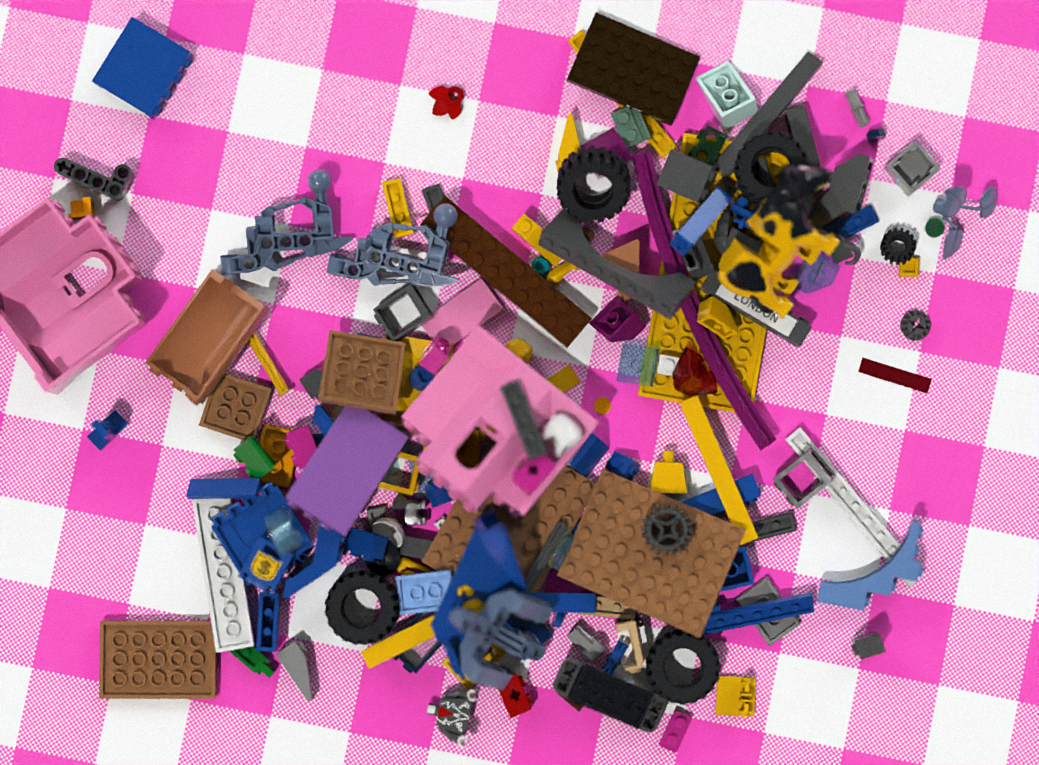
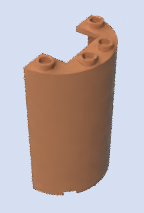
M211 269L145 363L151 367L149 371L158 377L160 375L165 376L173 382L172 386L180 392L184 390L185 396L189 401L197 406L199 403L203 404L270 309L224 276Z

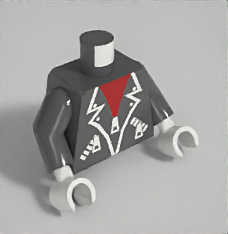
M457 688L442 696L440 705L428 704L426 714L438 716L436 725L439 731L449 740L458 744L460 748L468 749L464 742L465 740L471 741V738L464 736L466 735L472 701L480 700V698L474 696L475 692H480L479 689Z

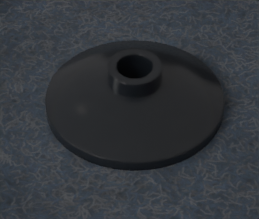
M388 540L382 562L375 559L374 562L365 560V563L370 571L376 572L381 576H387L398 569L401 555L398 547Z

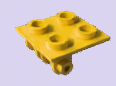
M719 676L716 690L715 715L754 716L756 678Z

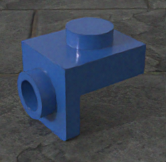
M614 451L606 468L632 481L639 471L640 464Z

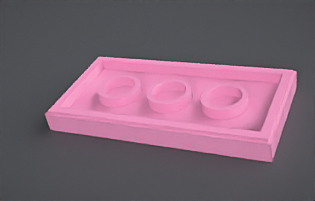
M480 278L433 312L435 317L422 325L431 340L435 336L443 337L450 344L455 345L469 335L476 324L481 326L504 308L482 278Z

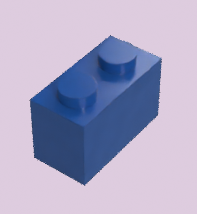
M351 527L347 533L343 549L351 551V556L361 558L364 555V560L372 562L375 559L383 560L389 537Z

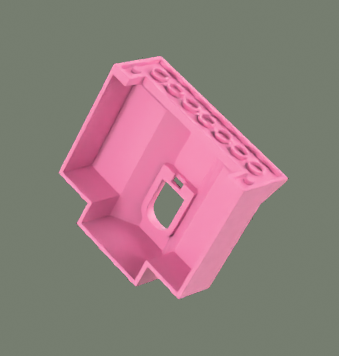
M47 197L0 232V327L36 374L34 378L42 389L47 393L58 395L74 378L146 326V323L143 321L146 318L140 310L132 306L134 301L128 294H125L141 282L142 279L140 277V270L131 263L134 261L127 251L125 252L120 248L122 244L117 237L107 232V226L97 216L94 218L89 214L76 224L71 217L69 218L64 214L66 210L60 202ZM89 258H99L107 268L106 278L79 297L65 276ZM64 286H66L69 289V291L72 293L71 295L68 294Z
M478 324L473 328L458 351L402 415V428L410 435L414 433L418 437L417 440L423 446H427L417 458V470L425 477L429 475L433 479L432 482L438 488L444 487L448 491V496L454 501H461L463 503L462 507L469 513L474 512L477 514L489 498L492 497L494 504L500 508L503 506L508 510L507 514L510 517L522 521L573 459L589 436L594 433L599 423ZM518 380L541 437L551 417L558 414L567 415L576 422L584 437L578 444L560 457H557L555 454L556 447L551 440H543L548 452L546 456L556 464V467L530 497L512 482L514 477L512 473L519 465L523 467L527 463L525 460L527 455L500 390V387ZM487 425H490L493 429H495L497 431L496 434H493L490 430H488L486 428ZM476 426H478L498 444L477 468L467 469L457 461L455 453ZM535 468L532 469V470L529 469L530 471H529L528 474H529L530 476H531L532 474H535V475H536V469H535Z

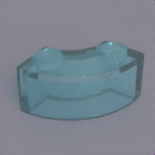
M282 507L263 518L269 536L280 557L301 547L303 537L298 529L295 530L293 523L295 518L290 509L286 510L285 507Z

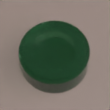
M933 218L926 222L924 230L929 237L937 238L943 234L945 226L940 219Z

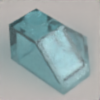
M819 255L812 265L808 264L805 260H801L794 276L799 281L795 289L809 294L833 285L840 266L822 255Z

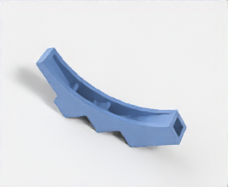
M911 519L907 535L900 548L890 560L866 576L836 582L820 580L817 602L864 611V607L868 606L870 595L867 592L891 596V591L895 592L897 583L894 577L918 581V577H922L923 566L920 560L914 559V556H918L919 545L916 544L917 538L922 536L923 526H920L918 520Z

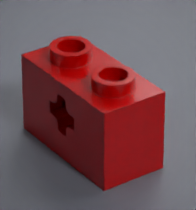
M517 672L513 673L504 691L498 689L510 719L532 710L531 704H533L530 693L526 694L523 687L526 684L523 676H518ZM515 689L516 692L520 691L518 699H515V697H510V695L512 694V690Z

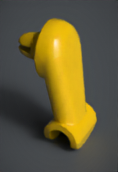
M566 261L549 271L546 279L549 283L558 287L557 283L560 286V281L567 273L573 269L577 271L580 268Z

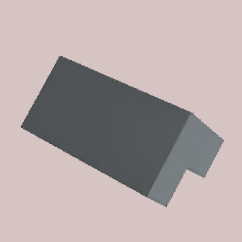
M681 228L672 232L674 237L681 230ZM700 237L685 256L682 255L687 270L694 281L715 272Z

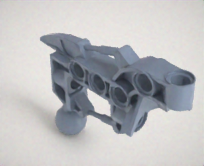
M317 169L308 176L307 183L309 188L315 192V200L301 197L300 200L290 203L268 206L261 211V215L255 216V226L246 227L248 254L221 255L222 275L250 273L263 267L277 271L279 268L294 263V261L307 256L313 257L335 251L352 241V237L334 239L332 208L327 205L326 191L330 189L332 184L330 174L323 169ZM297 204H302L312 210L314 230L275 232V211ZM302 235L310 237L311 241L308 245L300 243L299 239ZM284 236H288L291 239V244L287 247L282 246L280 243L281 238ZM263 238L271 239V247L264 248L261 245V240ZM303 250L305 252L302 255L294 258L291 257L279 263H276L272 258L275 251ZM245 259H253L254 266L246 268L243 264Z
M450 204L439 205L434 211V220L437 224L436 231L428 225L418 227L394 224L393 222L381 225L380 228L374 227L371 235L367 234L366 239L358 237L355 259L331 253L326 272L349 279L362 280L367 278L374 286L411 283L412 285L430 287L458 283V278L442 275L450 247V242L446 240L448 228L452 227L457 221V211ZM394 230H420L428 240L427 244H429L426 258L422 259L390 250ZM375 251L380 253V261L374 259ZM393 257L398 258V266L392 264ZM411 262L417 264V271L411 270ZM352 265L357 266L358 274L352 272ZM382 268L407 275L409 279H381L379 271Z

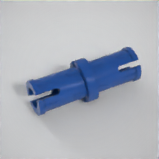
M618 640L611 655L607 656L608 660L602 671L613 675L617 666L622 663L620 660L629 646Z

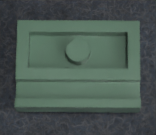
M625 107L611 113L619 136L627 149L651 139L639 111Z

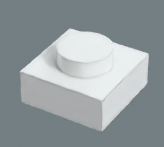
M660 354L656 374L676 377L679 358Z

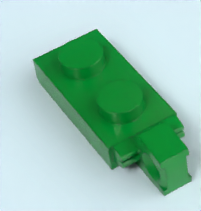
M255 646L230 650L235 657L254 673L256 672L260 675L263 672L268 678L275 673V670L268 665L271 661L261 651H256Z

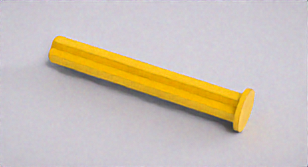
M254 331L248 342L279 392L278 397H281L292 389L287 387Z

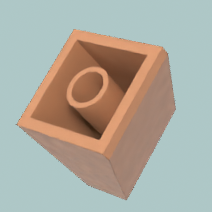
M638 239L602 254L605 259L613 264L639 273ZM615 289L619 300L624 299V301L632 299Z

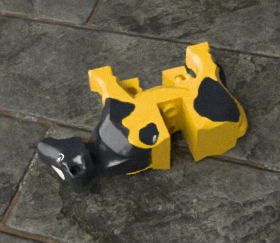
M786 164L782 167V170L777 173V177L780 180L779 185L761 202L755 214L746 221L753 231L767 240V242L763 243L760 252L757 253L734 238L718 264V278L724 287L737 295L751 299L762 312L772 314L774 311L782 319L790 311L793 303L787 297L776 295L774 292H783L789 297L799 283L792 275L781 276L782 271L791 265L796 255H799L802 260L812 265L822 251L829 256L840 242L831 233L828 235L820 234L808 219L805 199L810 197L819 187L828 184L830 181L829 170L822 166L808 167Z

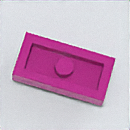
M674 709L658 745L677 753L692 721V717Z

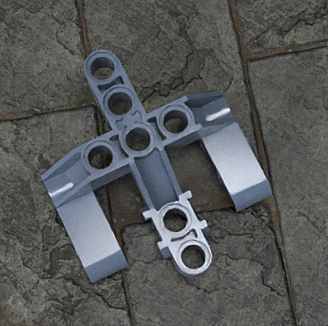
M513 589L491 595L480 613L461 607L455 608L450 613L449 621L466 634L460 644L461 672L474 683L504 691L513 676L512 670L504 665L483 660L484 655L491 644L495 642L502 646L504 651L510 655H517L526 660H540L546 653V647L539 642L538 638L527 630L525 633L517 627L514 631L504 625L510 613L513 612L525 620L528 618L535 623L541 622L545 624L555 608L542 599L517 592Z

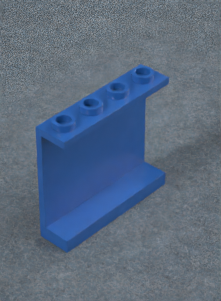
M131 17L92 79V82L154 120L155 116L158 117L163 110L162 105L165 100L168 101L173 94L172 89L175 84L178 85L182 80L184 69H188L192 64L193 55L187 49Z

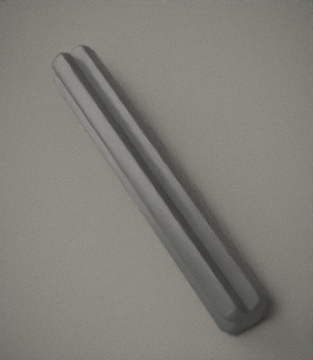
M561 522L556 523L524 580L529 593L535 586L567 529V526Z

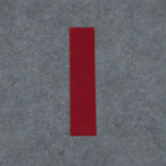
M863 357L858 371L927 394L932 381L930 378Z

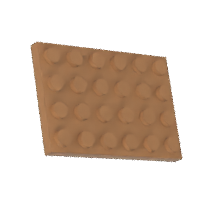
M101 620L99 699H216L217 653L211 621Z

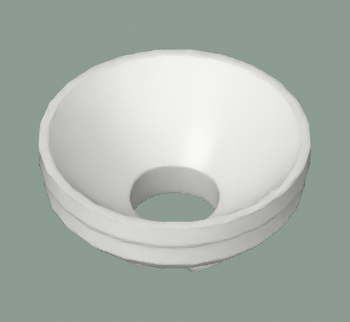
M379 518L372 525V533L389 537L388 540L392 541L398 548L405 540L403 526L394 518Z

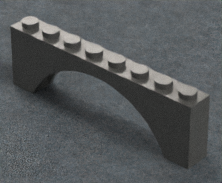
M563 209L542 230L538 245L670 320L691 296L696 281L680 272L671 275L653 276L635 273L613 264L601 256L589 244L583 234L580 220L576 219V215L570 216L567 213V209Z

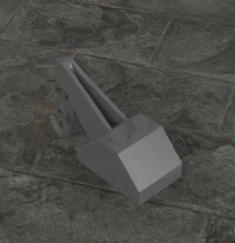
M860 154L834 169V172L830 173L829 191L808 214L811 225L820 234L828 235L831 233L840 241L833 251L849 249L855 253L854 259L846 261V265H854L859 261L861 257L860 248L856 244L849 242L842 235L822 230L821 228L846 212L859 216L874 160L871 157Z

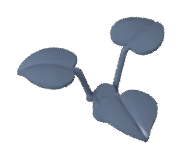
M960 186L945 189L946 200L938 198L934 202L933 212L943 215L942 219L947 221L953 228L946 235L942 260H946L959 250L963 240V231L957 230V226L948 217L956 216L961 208L980 211L981 218L989 217L995 210L998 201V190L996 188L990 187L983 192L980 206L978 207L963 205L967 198V190Z

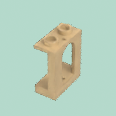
M629 619L614 622L617 632L629 630L635 663L623 665L624 670L629 673L640 672V668L644 667L635 620Z

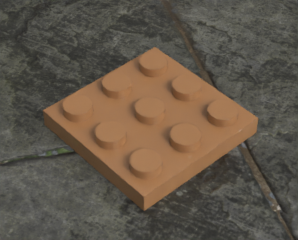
M224 374L208 396L199 426L241 440H246L252 434L256 438L272 389Z

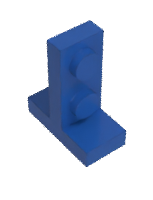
M115 410L105 420H95L91 424L94 430L87 437L101 451L129 424Z

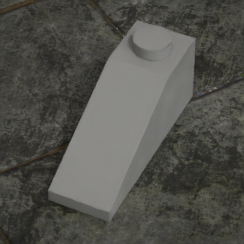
M296 640L278 652L276 656L309 703L314 698L308 656L305 653L308 650L302 642L298 643Z

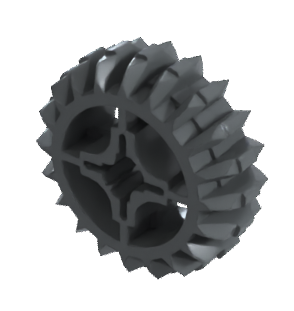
M660 504V511L658 512L653 507L654 515L652 516L647 512L646 516L650 520L643 519L642 521L644 524H647V527H641L642 531H647L646 534L642 535V538H649L645 545L647 546L652 543L650 551L658 548L657 555H660L661 550H664L665 557L668 556V551H671L672 556H675L674 549H678L682 553L683 550L680 546L683 545L688 548L689 545L685 540L692 541V537L687 536V534L694 533V530L688 529L689 526L693 525V522L686 523L690 515L683 517L684 509L679 513L676 512L678 509L677 505L674 506L673 510H670L671 506L667 504V509L663 510V505ZM664 514L675 516L667 523L657 518ZM679 520L684 527L682 538L674 530ZM652 523L656 524L660 529V534L656 540L651 535ZM673 523L671 527L672 534L664 535L661 538L664 532L662 526L671 525ZM665 538H672L678 542L672 546L660 545Z

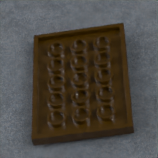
M595 12L566 81L672 126L700 56Z

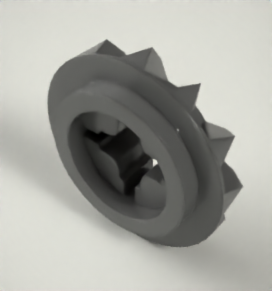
M912 310L902 317L900 328L906 338L917 341L924 339L930 333L932 324L929 316L923 311ZM919 320V325L923 329L917 328L913 331V325L910 322Z

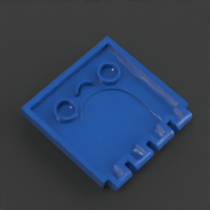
M271 481L260 487L262 495H258V498H242L245 506H242L240 501H237L227 507L226 511L229 516L226 517L224 512L221 511L211 517L214 524L211 528L239 573L260 535L295 553L294 557L314 546L293 509L287 505L288 501L285 499L278 486L274 487ZM269 545L263 550L279 560L283 554ZM245 573L242 579L244 580L245 584L249 586L251 585V583L245 581L248 575L247 573Z

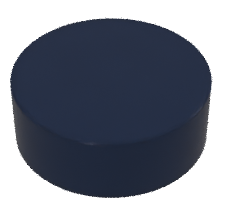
M875 129L866 134L867 141L874 142L885 138V130Z

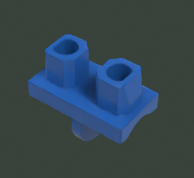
M740 197L736 204L732 203L730 207V213L738 216L734 218L733 222L739 224L737 229L739 231H742L744 227L751 230L746 221L755 214L759 205H756L753 212L746 210L750 201L743 197Z

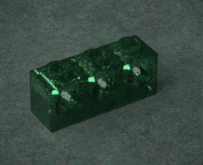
M709 125L706 126L705 130L701 128L696 138L699 142L697 146L692 145L688 156L699 160L697 153L704 152L707 155V159L702 162L713 165L728 135ZM713 135L716 142L713 144L708 143L706 136Z

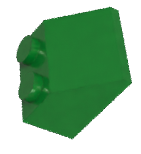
M253 434L233 449L235 452L233 456L239 463L243 462L246 465L245 471L251 478H261L276 466V463Z

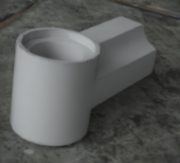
M579 625L567 636L593 663L606 650L596 638H592Z

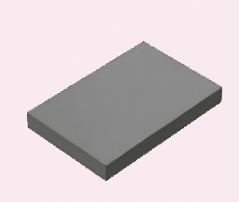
M766 576L738 596L736 600L742 607L781 599L782 597ZM794 616L755 624L754 626L766 643L771 646L801 623Z

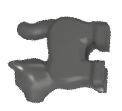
M398 494L393 499L392 509L405 510L404 518L394 517L401 525H426L427 513L421 515L419 510L427 508V499L421 501L407 499L404 494Z

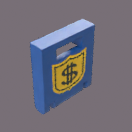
M260 535L238 577L243 578L245 573H247L245 581L265 592L271 586L269 594L273 595L295 553ZM267 545L283 553L280 560L263 551Z

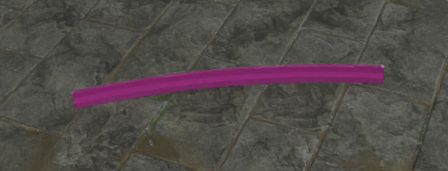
M641 152L640 154L632 155L642 201L666 274L671 275L680 272L689 277L681 254L669 244L674 236L660 188L656 185L658 180L651 152ZM693 289L691 296L681 307L683 315L724 395L761 451L777 439L746 393L714 332L697 322L700 301Z

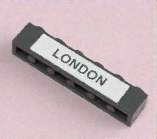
M716 268L714 273L707 275L699 290L711 297L714 296L729 308L795 347H801L812 328L808 325L810 323L803 317L796 318L792 315L793 312L791 310L784 319L774 311L772 314L764 313L755 306L751 299L737 295L724 287L718 278L719 268Z

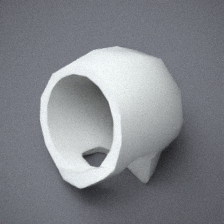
M564 414L551 417L542 435V440H551L556 447L555 454L557 457L562 456L563 453L570 450L584 438L576 422Z

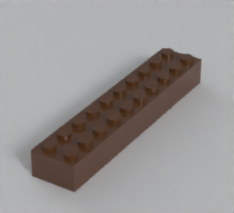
M444 195L421 222L420 226L428 225L436 231L435 209L441 204L452 205L457 211L458 218L456 223L448 228L446 240L450 242L449 251L567 349L592 318Z

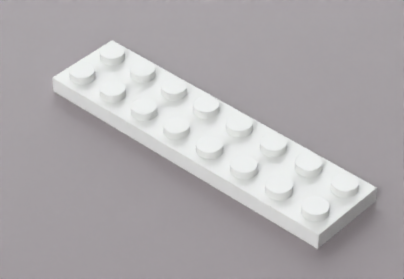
M232 499L192 500L216 653L255 646L246 584L242 578L238 577V570L211 528L214 525L211 517L221 511L224 512L226 517L229 516L226 508L233 504Z

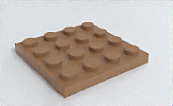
M329 330L318 402L396 414L406 343Z

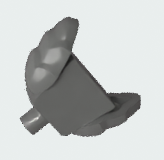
M724 210L721 218L717 221L716 231L714 232V243L717 250L722 253L721 257L730 247L734 238L759 253L763 245L761 242L734 227L731 228L728 235L730 210Z

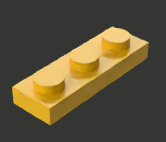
M401 179L382 182L391 222L412 226ZM394 230L396 239L414 234L413 230Z

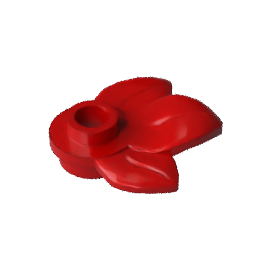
M441 85L429 91V96L436 100L432 109L434 116L448 114L454 120L460 115L462 111L461 103L464 99V93L461 88L457 86L447 88ZM457 93L458 98L452 99L451 95Z

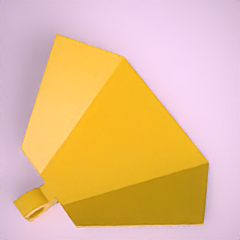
M405 337L401 341L406 344L396 411L406 412L423 392L417 391L410 385L409 375L415 369V366H421L419 362L422 352L431 342L430 340ZM450 344L451 350H450L449 358H448V359L446 360V362L442 365V367L438 370V372L434 375V377L441 371V369H442V368L447 364V362L452 358V355H453V345H454V344Z

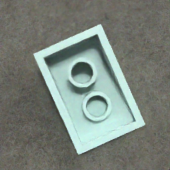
M729 61L695 78L715 117L724 130L758 112L756 99Z

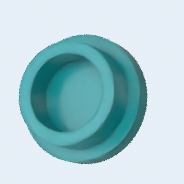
M537 257L533 260L531 267L541 276H544L550 271L551 265L544 257Z

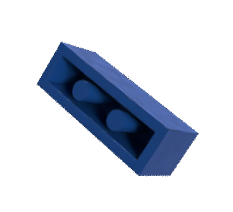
M268 591L259 592L256 651H278L281 592H275L273 595L269 594Z

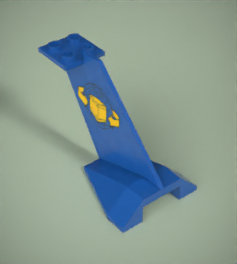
M492 506L473 520L475 529L431 623L437 642H442L455 675H460L461 680L465 679L461 672L460 644L466 634L449 621L450 613L458 607L480 613L491 595L512 589L520 593L522 591L524 594L528 593L502 523L499 524Z

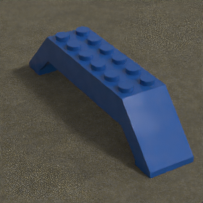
M316 404L312 424L317 425L324 436H326L335 421L323 405ZM319 522L313 561L295 575L287 576L283 597L289 598L336 567L337 563L342 561L344 549H340L341 543L345 542L346 536H342L333 529L330 531L320 526L321 522Z

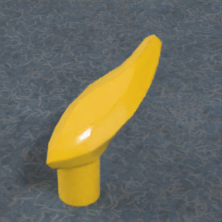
M401 557V563L397 569L401 574L407 567L423 573L432 572L407 557Z

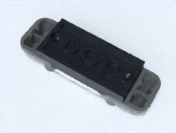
M566 658L561 663L553 682V689L558 695L645 732H653L657 729L667 706L666 700L658 694L574 658Z

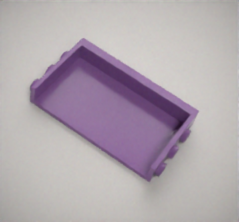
M345 406L286 495L287 505L295 510L300 508L305 511L303 515L313 521L316 518L321 522L320 526L328 531L333 529L345 537L408 440V436L397 430V426L391 421L387 420L385 422L381 420V415L375 411L369 412L365 409Z

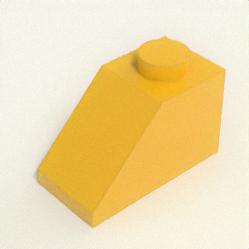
M714 296L700 302L697 317L698 323L723 339L738 333L737 325L725 303Z

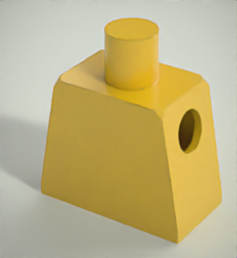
M663 451V462H654L649 489L658 493L687 494L683 463L674 462V451Z

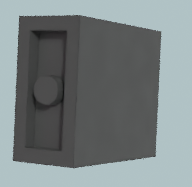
M671 149L656 185L697 203H702L709 195L710 190L708 188L710 183H713L717 176V167L683 154L679 150Z

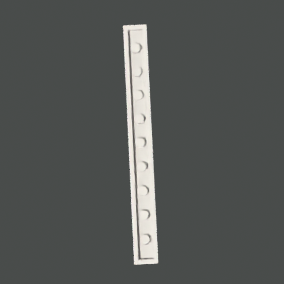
M799 427L785 441L798 456L802 455L810 447L836 476L833 482L825 488L887 561L890 560L900 548V544ZM804 460L803 462L806 464V466L822 483V479L816 474V472L811 468V466L806 462V460ZM903 579L909 587L917 582Z

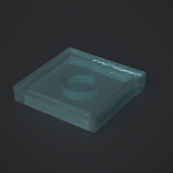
M622 344L616 381L653 387L659 349Z

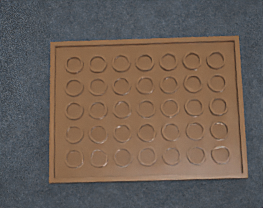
M491 438L483 452L480 464L498 444L494 439ZM566 466L522 521L519 519L514 520L507 514L508 510L503 506L500 508L493 503L492 497L489 498L477 514L466 511L462 507L463 503L457 500L421 562L437 571L453 570L454 575L475 529L473 520L492 506L499 524L502 523L521 574L525 580L556 523L561 522L567 526V529L531 591L538 592L588 504L596 483ZM511 612L512 614L516 615L517 617L523 619L521 616H519V615H517V614Z
M602 469L557 576L700 638L746 530ZM660 504L663 505V510L667 509V504H670V510H673L674 506L677 505L678 509L676 512L679 513L684 509L685 512L682 516L690 515L686 523L693 522V525L689 526L688 529L694 530V533L687 534V536L692 537V541L685 540L689 546L686 548L681 545L682 553L678 549H674L675 556H672L671 551H668V556L665 557L664 550H661V554L657 555L658 548L650 551L653 544L650 543L646 546L645 542L649 538H642V535L647 533V531L641 530V527H647V524L642 522L643 519L649 521L650 518L646 516L647 512L653 516L652 508L655 507L658 512L660 511ZM664 514L657 518L667 523L675 516ZM679 520L674 530L682 538L684 527ZM652 523L651 535L656 540L660 534V529L656 524ZM673 523L671 525L662 526L664 532L661 538L664 535L672 534L671 527ZM665 538L660 545L672 546L678 542L672 538Z

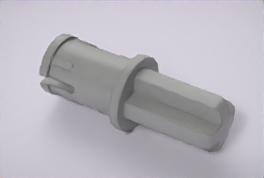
M856 89L845 93V96L851 107L850 112H853L858 126L864 127L868 125L869 120L863 108L865 105L861 103Z

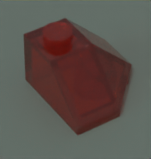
M688 347L684 348L672 373L674 389L687 396L717 393L716 378L712 371L708 372L702 364L704 360L701 355Z

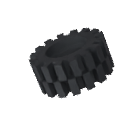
M894 228L893 231L890 229L887 234H884L880 250L881 255L885 256V261L889 259L890 264L896 262V265H899L902 262L903 265L906 261L909 262L916 249V239L913 240V234L909 235V230L904 232V228H900V230ZM896 240L902 241L905 244V250L895 252L891 248V243Z

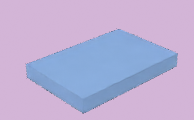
M453 570L396 576L400 615L437 611L453 577Z

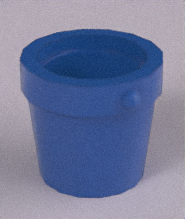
M415 366V369L409 375L410 385L417 391H424L435 377L424 367Z

